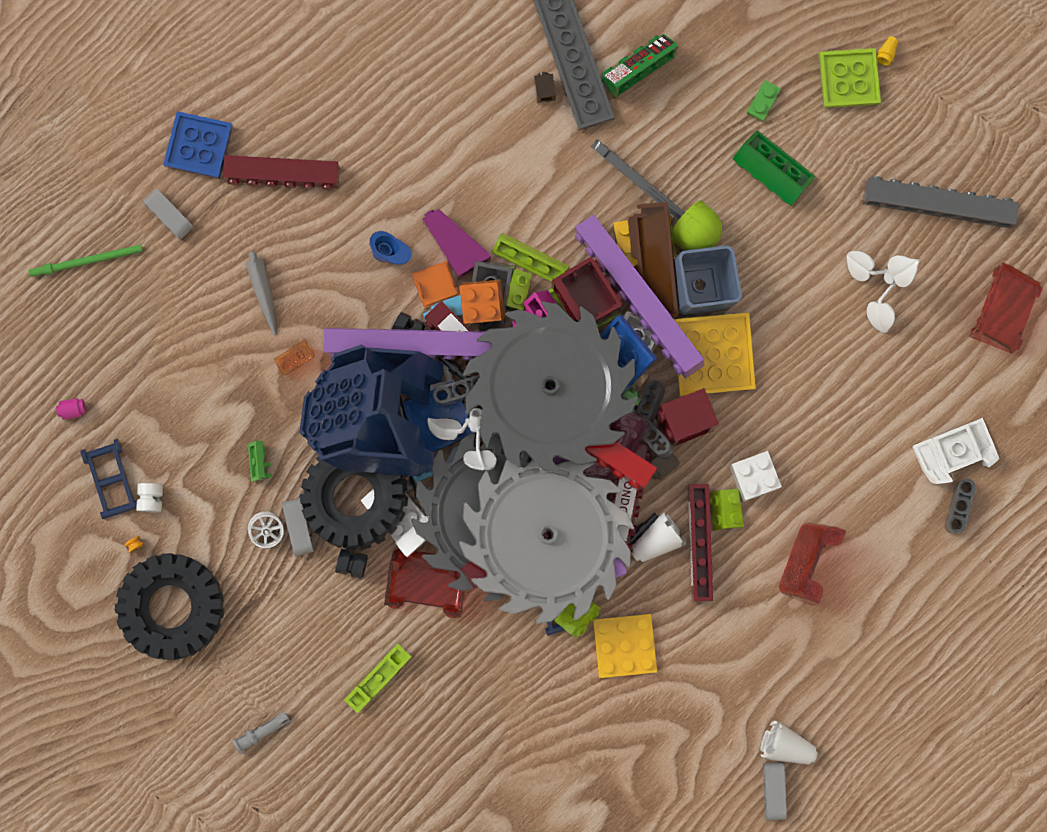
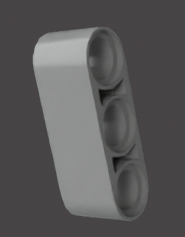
M157 188L143 200V203L179 240L194 228Z
M300 498L282 502L294 555L299 556L314 552L308 522L302 513L304 506L300 504Z
M763 763L766 821L786 820L784 763Z

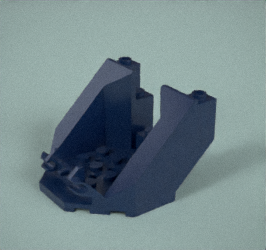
M362 344L335 353L331 358L332 364L327 371L323 370L315 381L317 385L312 392H307L303 400L299 433L307 439V443L318 453V457L330 465L348 471L418 477L423 473L432 471L434 452L424 448L425 440L419 437L420 426L398 416L399 399L401 393L422 405H429L431 385L442 382L444 364L420 351L369 348Z

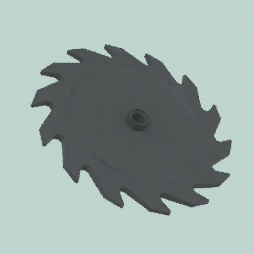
M542 301L541 304L548 313L547 317L543 318L521 309L507 312L505 316L516 322L515 327L489 329L477 338V342L490 343L492 348L470 360L463 373L464 377L474 373L480 375V378L466 397V414H469L478 405L483 408L479 434L485 446L488 447L493 434H498L506 458L518 468L521 467L519 454L526 452L542 470L559 473L560 471L553 462L554 457L558 456L579 465L596 462V458L585 452L586 447L611 445L625 435L624 432L611 431L609 426L630 414L638 400V397L628 400L621 398L622 393L635 376L634 359L624 368L618 366L621 340L614 327L611 329L609 338L603 340L600 337L594 316L583 307H579L581 320L575 322L558 304ZM553 383L556 387L553 390H547L545 385Z
M472 432L460 441L452 463H446L442 450H439L433 460L434 487L432 490H427L420 480L417 481L416 498L426 513L428 521L423 523L414 518L411 521L416 534L436 547L438 551L435 555H422V558L433 568L458 572L460 578L448 584V587L460 591H466L473 587L460 570L470 561L465 558L459 542L461 541L471 546L476 545L474 536L463 520L464 503H467L474 512H480L478 483L485 471H488L492 484L495 485L499 482L507 458L498 434H494L491 437L488 447L485 444L480 447V451L488 450L495 455L496 465L493 469L478 470L465 464V453L476 451V447L473 445L475 432ZM521 452L520 465L522 468H525L533 459L526 452ZM489 592L484 602L500 600L505 594Z

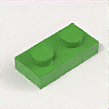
M765 80L746 114L763 123L781 88Z

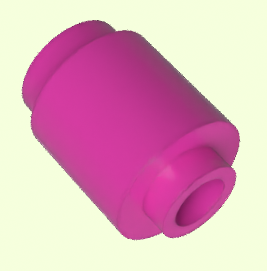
M74 398L59 401L56 411L58 417L67 420L82 417V414H86V406L83 399Z

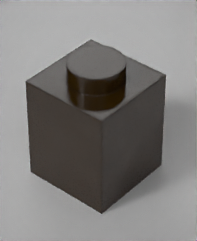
M541 72L534 76L537 103L555 101L556 93L553 74Z

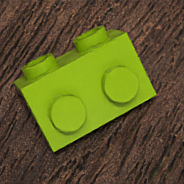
M518 269L513 270L505 304L508 307V311L520 309L524 311L525 306L523 303L527 298L532 274Z
M739 489L710 492L714 530L744 527Z
M591 602L589 611L577 620H574L575 605L569 603L554 621L569 634L578 638L585 633L587 625L597 618L601 608L594 602Z

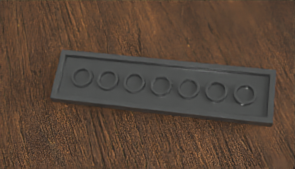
M533 0L578 130L614 120V114L574 1Z

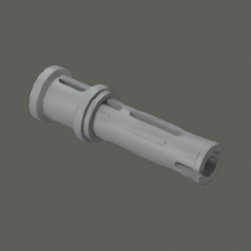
M284 711L258 728L247 730L246 734L237 739H232L233 744L241 755L244 750L252 745H258L259 740L291 721Z

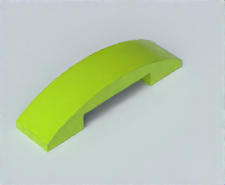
M397 643L344 701L358 714L412 656Z

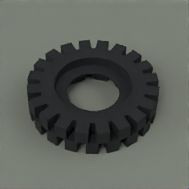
M319 457L316 458L318 461L316 466L311 464L306 471L309 474L308 479L303 478L301 488L304 489V494H300V504L304 506L302 513L309 522L308 525L319 537L338 548L343 547L346 550H356V548L360 547L363 550L371 548L372 543H382L386 540V534L392 535L398 528L395 524L397 521L402 522L405 515L403 507L408 504V496L405 495V491L408 488L406 481L402 477L403 475L341 470L322 461ZM352 475L366 478L374 489V500L371 507L364 514L356 517L341 514L335 507L333 500L334 490L338 483Z
M172 553L148 557L146 561L136 564L130 574H126L122 580L124 582L122 587L118 588L116 594L118 603L115 604V614H118V620H116L118 627L123 631V637L134 646V649L149 657L177 660L194 655L213 640V635L218 632L221 626L219 623L224 615L222 605L224 598L223 592L219 588L220 584L205 565L190 557ZM173 585L182 588L191 600V612L188 619L182 625L175 628L159 626L154 622L149 612V602L152 595L164 586Z

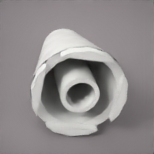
M664 512L634 543L632 555L637 561L645 562L686 545V540L683 536L680 538V530L669 515H666Z
M773 721L770 724L773 727L770 731L766 730L762 739L760 751L764 752L761 757L769 760L807 765L816 760L818 752L814 745L781 722Z

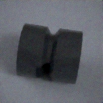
M401 311L392 329L410 330L408 329L410 327L411 330H424L426 324L418 319L412 320L410 315Z
M341 549L335 573L343 575L351 573V577L362 579L368 555L358 552L353 555L352 551Z

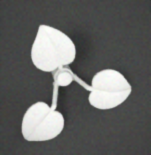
M851 251L847 253V265L853 278L858 281H866L869 279L870 274H885L884 280L890 284L888 289L879 298L878 303L870 302L867 307V317L870 323L877 330L887 333L894 324L895 312L889 304L882 303V301L896 284L899 287H906L913 282L917 274L919 260L896 255L889 260L888 269L873 271L875 263L868 254L860 251Z
M473 409L470 412V418H466L463 426L453 419L428 418L427 422L430 431L436 437L444 440L456 439L457 435L462 434L468 425L471 431L477 432L476 451L465 453V464L478 470H491L495 467V455L488 450L480 451L479 429L482 409Z

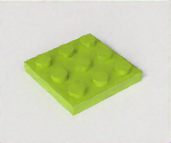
M876 48L819 52L824 108L880 105Z

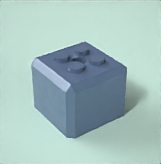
M729 245L682 251L674 258L679 314L681 316L728 310L741 299L742 292L734 249ZM696 281H701L704 284L703 290H698L695 287Z

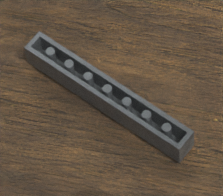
M872 176L866 181L862 203L1010 229L1016 225L1019 202H1013L1014 200L1011 198H1002L1001 200L995 199L993 195L977 196L974 192L959 193L956 189L941 190L933 185L923 187L915 182L905 184L897 179L887 181L879 176Z

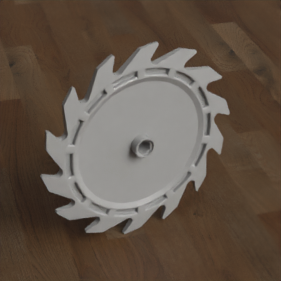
M507 459L498 484L494 485L491 483L488 471L484 472L478 483L480 512H474L467 503H464L463 520L474 536L476 545L471 546L461 541L459 545L466 559L487 572L486 578H477L471 581L483 592L507 594L510 596V602L499 607V610L516 614L539 606L542 608V613L535 622L539 624L553 621L569 603L575 605L574 620H577L589 611L597 586L603 588L606 600L610 599L616 587L614 559L619 558L627 568L630 567V550L618 532L617 527L618 525H623L633 529L634 526L628 513L606 498L608 493H621V490L610 480L584 476L583 470L594 465V462L579 465L568 461L556 465L560 472L554 473L542 470L534 460L525 468H518ZM547 530L551 533V540L544 539L543 531Z

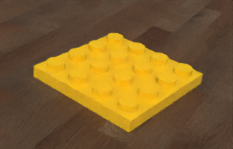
M749 313L674 319L704 359V367L686 379L682 374H677L679 396H684L705 388L706 393L756 389Z

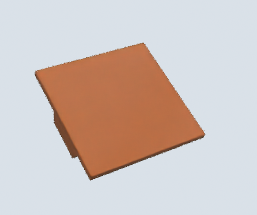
M447 261L412 273L424 309L439 303L441 300L445 301L460 295Z

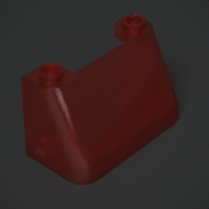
M1001 262L994 269L992 285L981 314L976 320L975 328L971 329L969 337L1012 354L1016 349L1019 350L1022 345V333L1036 297L1039 298L1043 287H1040L1041 282L1015 267Z
M811 522L803 524L799 529L779 582L781 593L811 606L819 604L823 595V589L819 583L811 580L822 549L826 545H839L843 541L846 530Z
M395 549L389 564L384 605L398 609L405 602L441 607L446 616L450 618L461 617L465 591L448 587V584L460 578V574L455 571L433 568L422 558V555L435 554L414 551L409 557H406L400 549Z

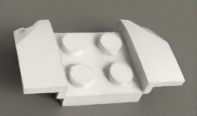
M983 418L912 446L923 472L929 481L934 484L953 482L948 473L975 462L981 461L983 466L990 467L999 460L998 453Z
M405 480L408 490L412 489L413 486L410 485V482ZM374 489L361 500L367 509L373 503ZM405 491V495L408 496V504L403 507L405 515L402 522L397 521L395 526L398 528L391 536L405 556L409 557L426 541L416 534L411 519L414 518L426 523L428 517Z

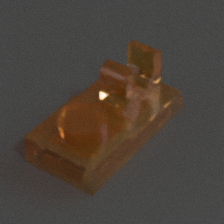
M303 340L274 358V361L282 375H287L314 358L315 352L312 346H309L307 340Z

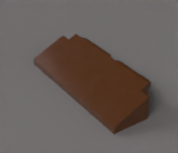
M668 202L639 204L637 209H641V213L633 214L628 219L631 255L634 259H638V265H635L634 268L671 317H680Z

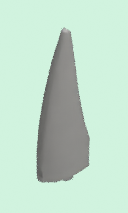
M256 251L248 253L250 261L246 263L249 277L264 317L273 335L277 334L275 310L264 259L257 258Z

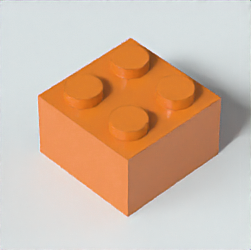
M501 279L468 282L459 286L464 324L500 321L505 318Z

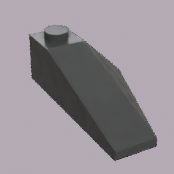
M475 261L472 282L501 279L505 313H507L508 307L505 304L512 273L516 266L498 262ZM506 316L500 321L479 322L480 331L486 332L489 329L504 328Z

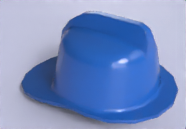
M376 231L369 239L373 257L379 262L401 265L407 263L412 257L410 248L388 232Z

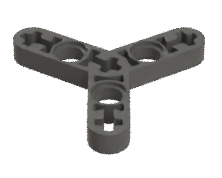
M653 380L647 384L634 417L613 423L609 426V429L620 432L623 427L628 426V431L616 442L641 436L658 456L667 458L673 453V445L653 424L665 394V388L659 381ZM652 403L651 410L645 411V406ZM656 432V438L649 440V435ZM660 442L666 448L664 451L658 446Z

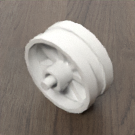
M262 511L250 519L248 534L256 546L271 548L281 541L283 525L277 515L269 511ZM262 517H270L267 523H264ZM257 519H259L260 522H261V525H260V526H255V525H253V523H254ZM273 519L279 523V525L270 527ZM251 529L260 530V532L252 536ZM280 529L278 536L274 535L271 531ZM263 535L264 543L258 542L256 539ZM268 536L274 538L273 541L267 543Z

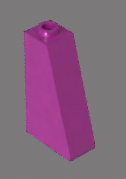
M440 209L436 211L431 210L424 215V225L458 279L474 271L475 261H491L490 254Z

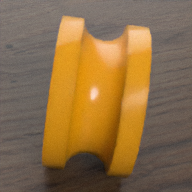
M136 536L124 544L125 547L129 548V553L138 550L144 545L143 542H140V536Z

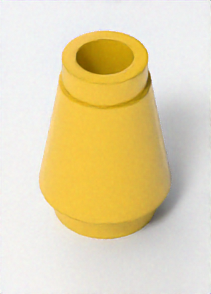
M888 37L876 53L877 62L881 65L888 66L894 61L898 40L895 37Z

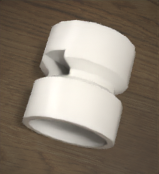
M139 483L137 495L140 496V499L137 500L136 511L162 512L160 497L163 496V485Z

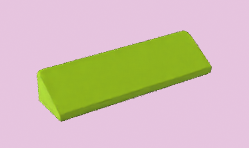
M504 233L498 237L492 253L550 282L568 271L569 268L568 265Z

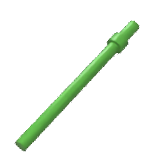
M140 244L61 263L43 264V267L29 269L30 277L42 274L51 275L55 271L143 252Z

